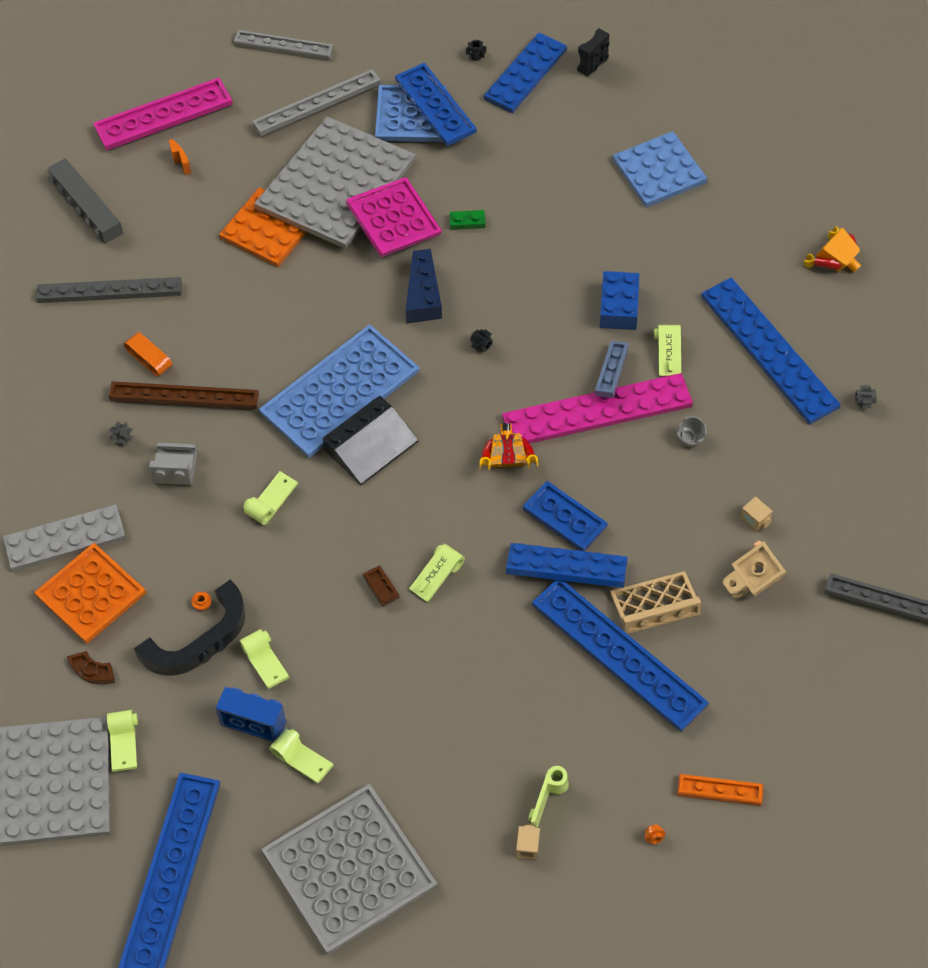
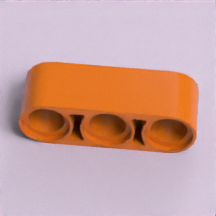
M137 332L124 343L126 350L157 377L173 365L170 358L140 332Z

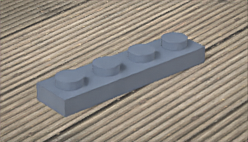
M610 342L595 388V396L614 398L629 350V343Z

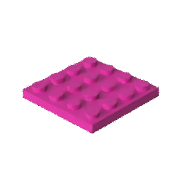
M407 177L346 199V205L380 257L441 235V228Z

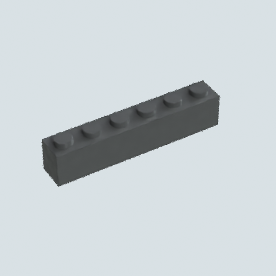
M66 158L48 167L50 174L48 179L51 184L57 186L62 196L65 195L68 204L75 207L78 216L84 218L87 227L93 229L98 239L101 238L106 244L123 234L119 220Z

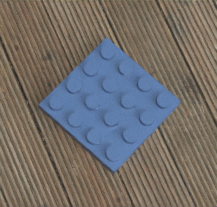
M379 85L375 138L383 141L443 142L400 85Z
M673 131L614 154L612 160L645 207L707 183V177Z

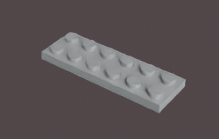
M115 504L3 536L10 568L12 572L81 553L93 543L98 547L126 540L118 508Z

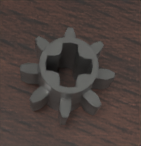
M861 385V390L855 391V402L860 404L862 408H871V404L876 403L877 400L876 390H871L870 385Z
M118 421L115 427L110 428L109 431L112 432V435L109 438L115 441V445L122 443L125 446L127 440L131 441L133 438L130 435L133 428H129L127 422L120 424Z

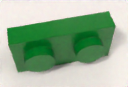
M485 210L449 212L450 230L486 228Z

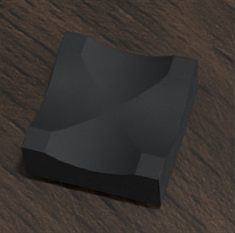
M598 28L590 41L578 47L580 64L577 67L578 72L588 77L602 63L607 61L610 45L609 33Z

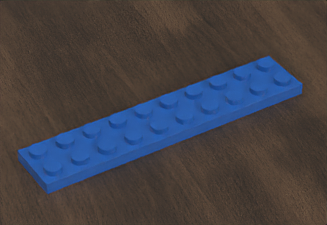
M732 277L702 292L701 297L809 425L840 408L841 404Z
M554 581L532 602V606L680 732L708 706L709 702L565 581Z
M179 773L118 968H165L220 788V780Z

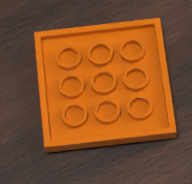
M259 187L219 236L221 240L279 267L307 232L255 209L254 203L265 191Z
M95 543L90 545L34 592L35 596L86 644L147 594L146 590Z

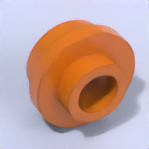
M198 592L192 597V605L196 610L205 611L211 605V596L206 592Z
M651 825L645 830L644 838L647 843L658 844L663 840L666 833L659 825Z

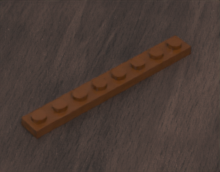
M112 381L108 397L110 401L257 410L259 390Z

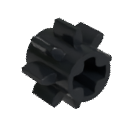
M473 40L468 42L466 54L469 55V59L478 61L485 58L487 47L483 46V41Z
M486 329L474 331L470 337V341L473 343L471 347L477 352L479 350L481 352L483 350L487 351L493 343L490 337L492 333Z

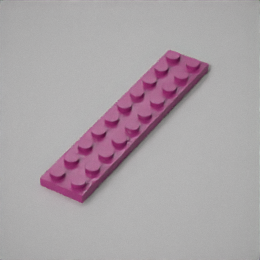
M682 373L617 387L614 398L595 396L594 392L502 413L504 423L512 424V433H520L521 437L526 438L529 444L690 408L693 402Z

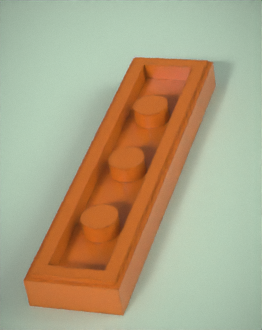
M679 774L677 796L756 806L762 805L763 784Z

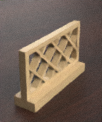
M685 571L610 591V596L623 624V631L627 634L701 615L700 598L696 596ZM683 579L684 584L680 587L673 584V582ZM661 584L666 586V588L661 592L654 589L655 586ZM670 588L679 591L676 597L667 594ZM638 590L647 591L645 597H642L635 593ZM651 593L660 596L657 602L648 599ZM682 593L689 595L691 597V599L682 600L679 598L681 597ZM626 595L628 599L624 602L618 600L617 596ZM632 598L641 601L638 607L629 604ZM664 598L673 601L672 604L663 605L661 602ZM645 603L654 606L650 610L642 609ZM626 608L635 611L634 614L624 615Z

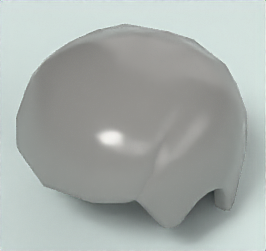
M686 417L677 427L676 436L683 445L688 447L697 446L707 434L706 424L698 417Z

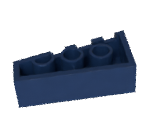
M431 249L413 251L406 303V324L442 319V305Z

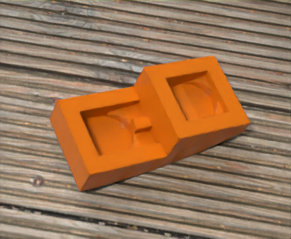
M170 139L169 144L174 164L181 162L184 175L191 174L190 164L184 150L177 142Z

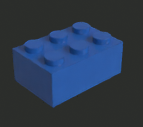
M603 271L600 328L636 330L640 273Z
M225 687L216 706L221 726L271 742L278 738L286 724L283 705L279 701L274 699L269 701L255 693L250 695L235 687H232V689Z

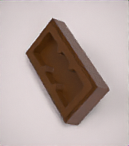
M380 565L363 574L364 580L382 607L399 599L398 592Z

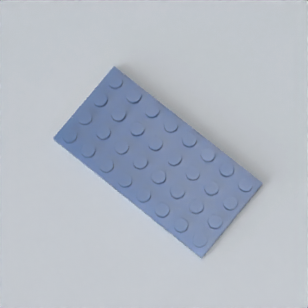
M369 324L259 409V413L304 455L310 458L324 447L323 437L379 395L384 399L416 375L420 368Z

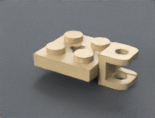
M763 541L732 563L735 571L724 578L723 584L735 599L741 598L749 591L754 596H757L785 576L787 572ZM764 565L763 572L755 573V571L757 570L756 566Z

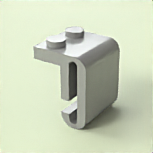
M158 442L157 448L159 453H156L155 461H150L149 464L153 483L192 485L197 459V444Z

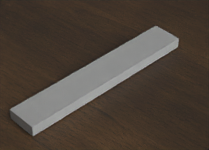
M243 30L237 31L233 41L234 46L330 61L334 50L333 44Z

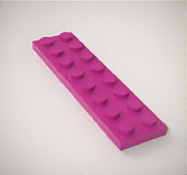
M219 77L94 122L93 125L107 151L233 105V102Z

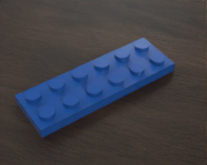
M539 32L485 93L484 100L513 113L566 52L567 45Z
M425 62L395 76L396 82L446 146L477 133L475 125Z
M511 543L506 574L624 588L627 556Z

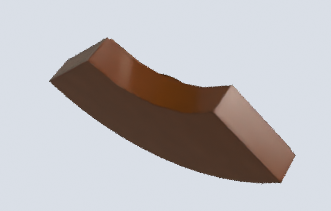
M87 651L67 656L71 668L83 680L100 685L116 683L111 663L96 662L89 657Z

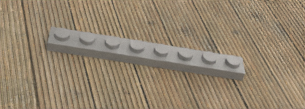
M371 69L252 121L253 126L260 136L266 135L381 85V81L374 70Z

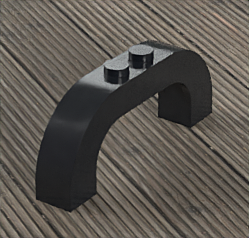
M230 579L215 590L218 602L226 611L222 620L178 651L163 650L149 637L134 648L138 660L152 672L167 676L187 673L202 663L208 662L214 654L223 651L242 630L245 621V607L238 587Z

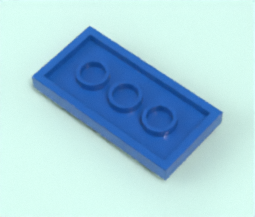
M546 481L523 505V510L580 551H585L608 525L602 518L549 481Z

